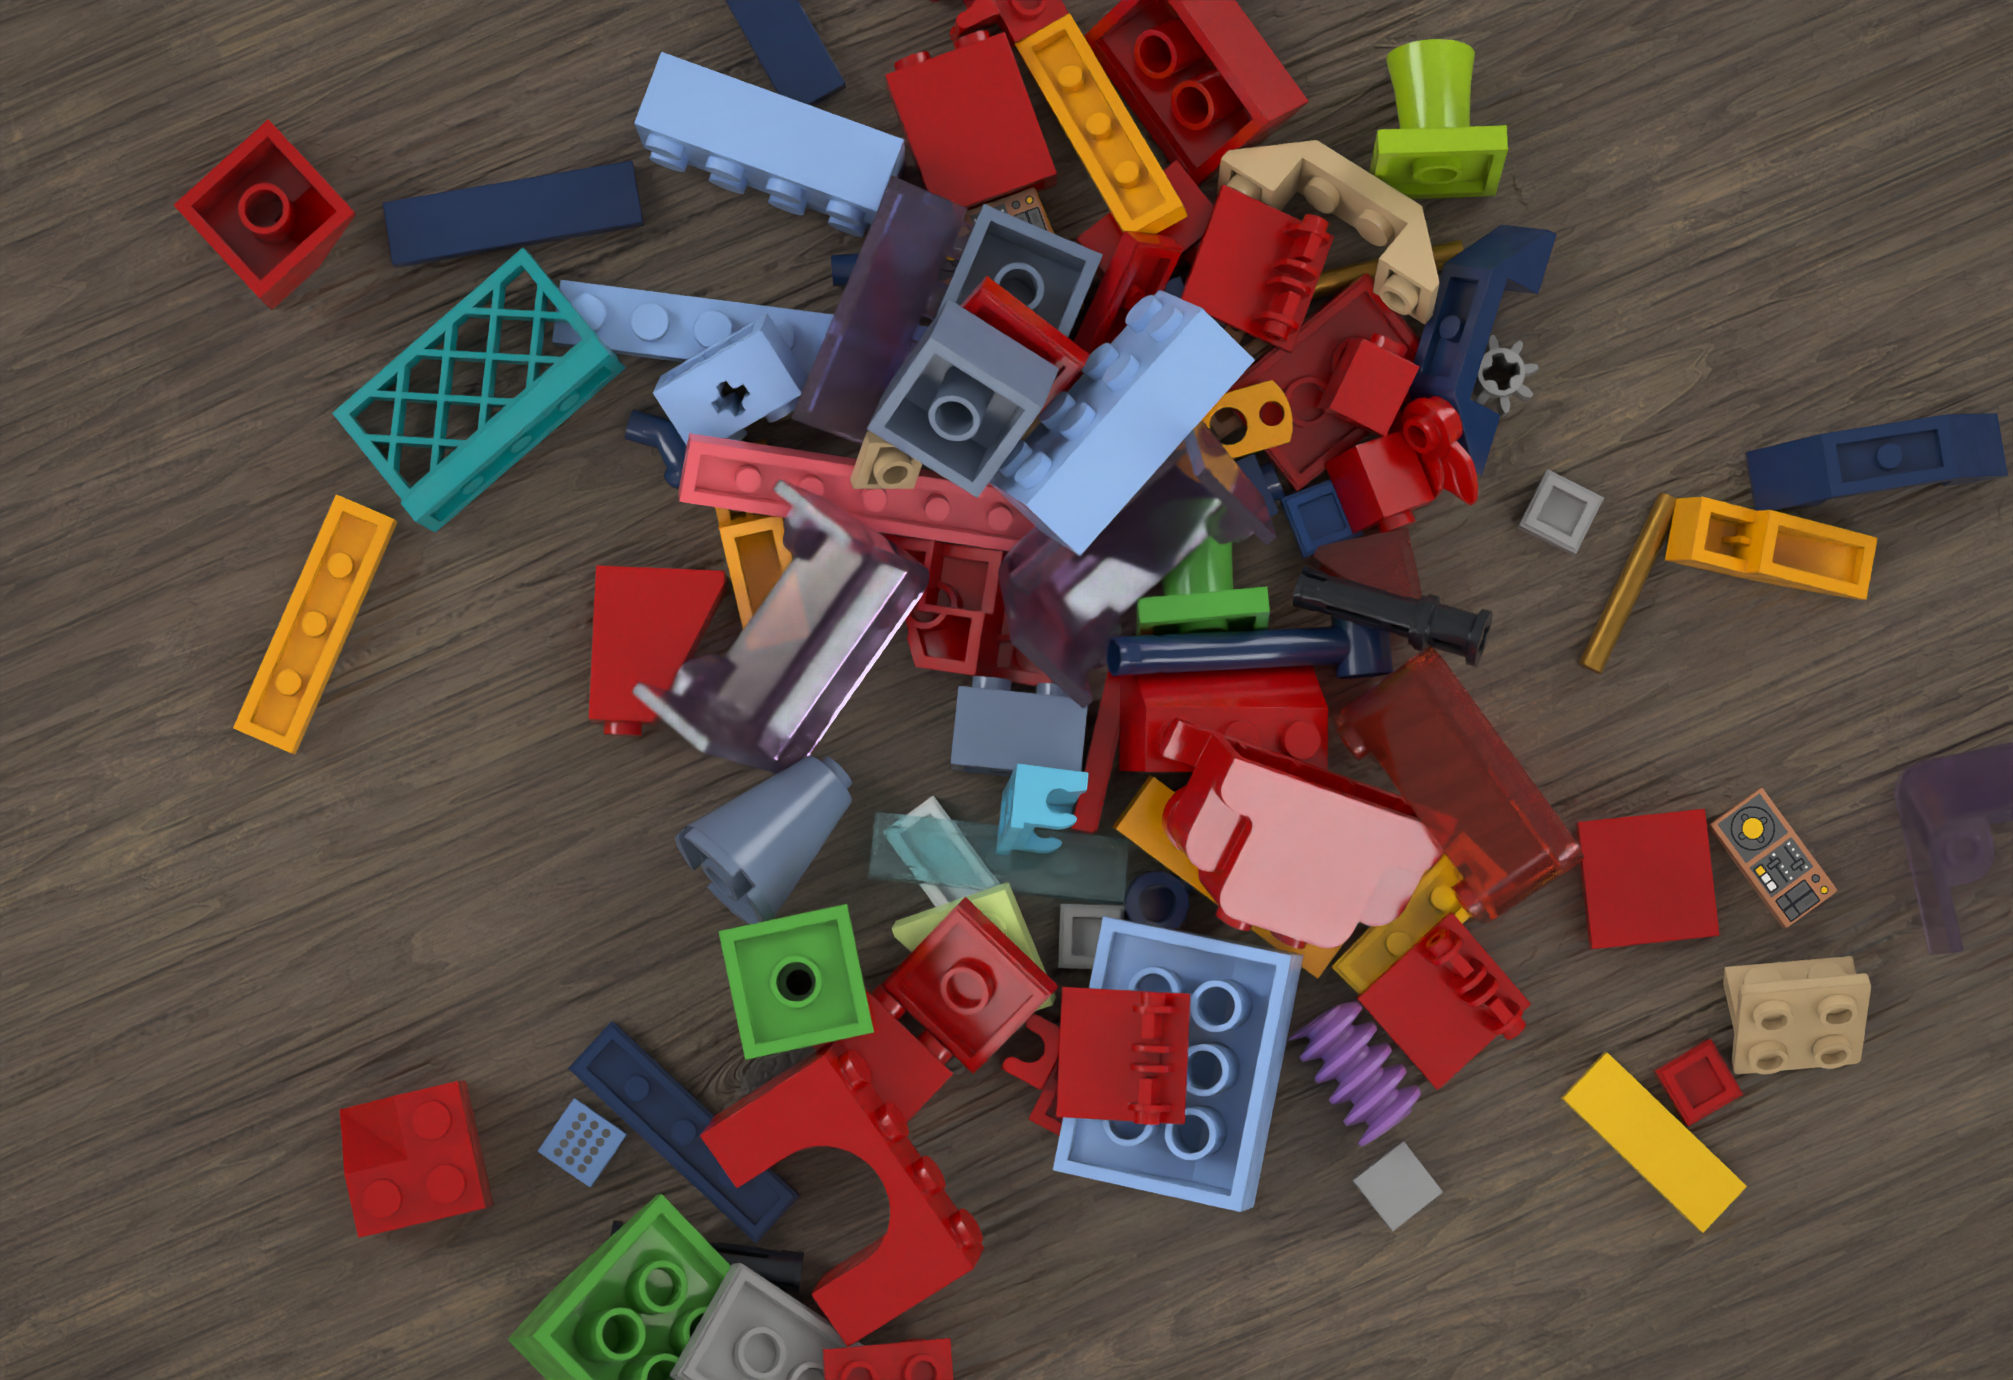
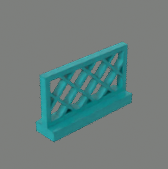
M522 247L332 412V414L401 498V505L413 520L436 533L621 373L626 366L612 349L604 344L529 251ZM526 270L537 283L534 311L504 309L506 286ZM548 298L560 312L547 311ZM492 299L491 308H482ZM468 319H490L486 352L456 351L458 329ZM503 320L533 321L529 355L499 353ZM546 322L570 323L582 338L562 357L542 356ZM444 341L443 350L435 349ZM422 359L442 360L438 394L408 392L411 369ZM455 361L485 363L481 396L451 395ZM498 363L528 365L526 388L515 398L494 397ZM541 366H550V368H548L543 374L540 375ZM396 383V391H387ZM375 400L394 401L391 435L368 434L356 420V417ZM407 402L437 404L433 438L403 436ZM450 405L480 407L478 430L466 440L446 439ZM493 407L502 408L492 417ZM377 445H389L388 458ZM402 446L432 448L430 471L410 487L399 473ZM445 449H455L444 458Z

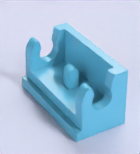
M1017 763L1002 792L996 854L1009 855L1011 850L1045 854L1058 850L1062 845L1061 840L1054 837L1041 838L1034 833L1035 827L1062 830L1075 824L1077 817L1072 815V809L1080 794L1087 791L1089 773Z

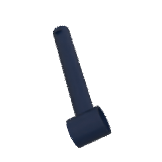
M1331 616V626L1162 634L1160 636L1111 637L1106 646V663L1109 672L1113 676L1155 674L1159 672L1180 673L1335 665L1336 679L1367 678L1393 674L1390 632L1373 629Z

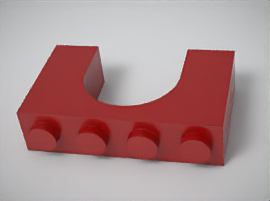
M836 1040L824 1045L714 1116L700 1134V1137L736 1188H739L792 1153L815 1146H830L851 1152L869 1164L883 1182L889 1198L890 1220L887 1232L867 1247L825 1272L811 1293L847 1347L973 1270L985 1247L981 1243L983 1241L982 1232L974 1217L964 1208L958 1210L945 1192L946 1182L937 1164L929 1156L924 1155L921 1157L907 1137L909 1129L900 1111L890 1102L884 1104L870 1084L872 1076L866 1062L855 1050L850 1049L847 1051L842 1042Z

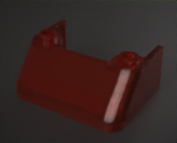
M1431 646L1416 654L1332 717L1338 726L1336 732L1350 753L1358 761L1367 755L1375 764H1380L1455 868L1453 872L1459 882L1450 889L1472 919L1477 918L1481 924L1493 922L1584 859L1579 845L1456 675Z

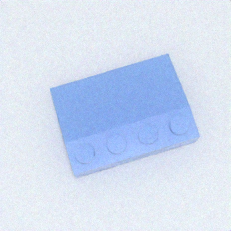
M1103 916L1089 988L1191 994L1185 1124L1160 1123V1125L1134 1124L1132 1121L1063 1117L1053 1170L1238 1212L1254 1207L1304 955L1235 940Z

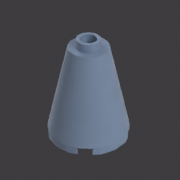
M807 756L686 825L675 836L677 848L693 871L700 865L702 866L704 872L712 881L707 888L733 914L748 925L773 920L852 803L851 795L847 790L852 785V781L844 769L830 757H825L820 761L813 756Z

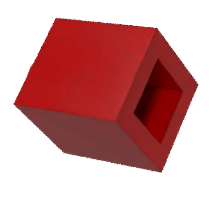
M1373 333L1369 341L1364 338L1350 339L1317 408L1371 435L1386 436L1416 376L1419 366L1403 359L1408 350L1406 347L1383 335Z
M1403 430L1354 446L1325 463L1353 534L1375 526L1378 527L1381 536L1405 528L1416 522L1413 514L1414 510L1435 500L1417 454L1406 441Z

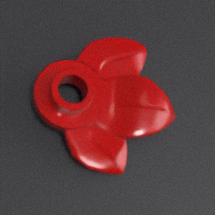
M1431 396L1428 399L1417 398L1407 404L1403 411H1398L1387 435L1403 430L1406 441L1417 454L1434 498L1436 499L1442 490L1445 489L1466 504H1475L1478 499L1477 473L1472 458L1457 442L1462 435V422L1455 408L1445 399Z

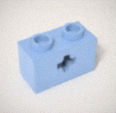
M767 313L661 375L653 394L686 445L689 433L741 441L747 435L745 427L765 416L768 422L771 423L795 410L801 404L798 397L803 393L808 376ZM727 381L732 388H738L744 384L747 390L743 399L735 392L724 396L722 389L725 382Z

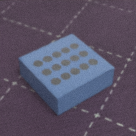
M574 1098L538 1152L591 1188L628 1133L579 1099Z

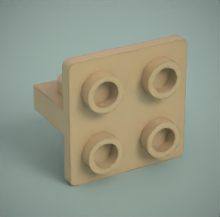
M1852 956L1724 968L1723 985L1734 1029L1732 1066L1735 1074H1773L1783 1070L1817 1067L1833 1069L1843 1065L1857 1064L1861 1061L1871 984L1867 974H1856Z

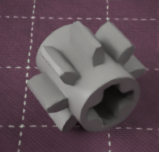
M1495 335L1489 336L1486 353L1483 356L1473 392L1477 396L1475 402L1481 405L1485 403L1497 404L1498 413L1501 417H1504L1509 413V399L1513 395L1524 402H1528L1533 396L1532 391L1522 383L1524 378L1532 376L1539 368L1537 364L1530 363L1524 365L1521 357L1518 355L1523 347L1522 341L1516 342L1511 349L1499 348ZM1492 362H1497L1501 372L1510 371L1512 374L1503 390H1498V385L1494 380H1484L1483 375L1492 366Z

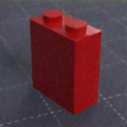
M988 30L970 33L953 43L955 50L931 58L928 51L909 55L894 63V72L885 74L889 96L936 222L1033 187L1037 192L1056 186L1057 172L1005 32L990 36Z

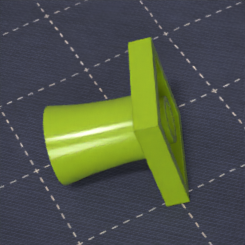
M1448 39L1420 40L1401 45L1393 49L1386 57L1395 94L1400 129L1377 130L1369 173L1410 199L1490 197L1496 195L1508 152L1507 125L1470 126V92L1475 51L1471 46Z

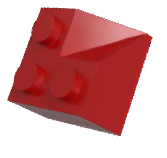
M269 119L173 205L271 311L320 267L356 215L350 206Z
M466 1080L446 1083L340 1109L344 1176L358 1238L485 1209L494 1205Z

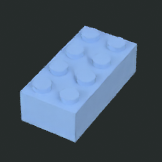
M661 52L634 123L644 149L652 151L649 159L656 164L678 172H685L687 165L694 166L710 172L709 181L721 188L744 194L747 186L771 194L768 202L779 209L796 215H804L807 207L829 215L828 224L833 228L858 237H863L866 229L881 234L906 166L904 139Z
M1160 289L1154 296L1148 295L1133 306L1125 319L1127 326L1111 344L1105 343L1090 354L1086 365L1082 368L1084 374L1068 392H1060L1039 415L1041 422L1024 441L1019 440L989 482L1041 532L1079 556L1255 361L1203 308Z

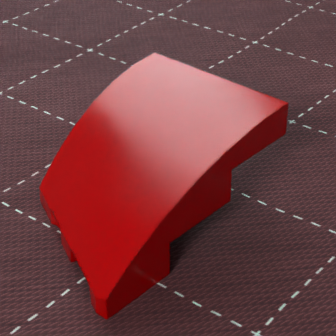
M884 533L879 534V547L881 552L887 557L897 591L894 593L898 611L907 624V641L915 667L967 676L1003 678L1012 680V683L1037 686V683L1060 684L1078 564L1068 561L1010 554L1004 551L947 544L934 540Z

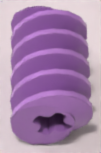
M1356 1000L1331 1007L1302 1026L1287 1041L1304 1037L1309 1039V1044L1299 1056L1302 1063L1320 1058L1323 1059L1325 1063L1314 1077V1080L1317 1084L1335 1079L1338 1081L1339 1085L1328 1101L1331 1105L1347 1101L1353 1103V1108L1343 1122L1346 1127L1366 1122L1369 1126L1357 1142L1361 1147L1378 1138L1412 1112V1106L1421 1095V1090L1417 1085L1400 1089L1396 1088L1405 1076L1406 1069L1403 1064L1382 1067L1392 1049L1388 1043L1367 1046L1377 1031V1026L1374 1022H1365L1358 1025L1352 1024L1362 1010L1361 1003Z

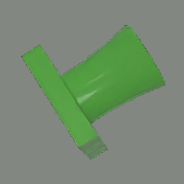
M1205 498L1180 500L1158 506L1146 514V520L1157 554L1164 596L1138 598L1136 636L1266 630L1268 628L1270 607L1267 586L1234 589L1232 537L1235 507L1232 503L1219 499Z
M847 904L719 931L745 1060L874 1033ZM796 970L806 971L812 980L810 990L804 995L793 994L787 986L789 975Z

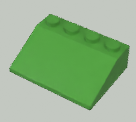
M658 1194L559 1283L507 1340L546 1380H675L669 1375L731 1266L662 1194Z

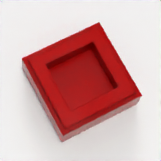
M1711 1039L1702 1041L1653 1070L1685 1126L1694 1124L1743 1095Z

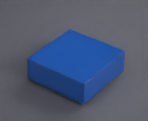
M1331 479L1280 499V504L1302 559L1309 558L1363 536L1362 531L1355 534L1352 533Z

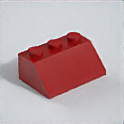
M1121 0L1084 35L1105 73L1171 164L1177 160L1198 187L1219 173L1221 158L1228 150L1257 146L1270 137L1309 102L1236 0Z
M1313 666L1180 673L1159 672L1155 674L1120 676L1119 771L1194 772V766L1162 756L1159 752L1163 738L1168 735L1170 723L1176 717L1328 770V706Z

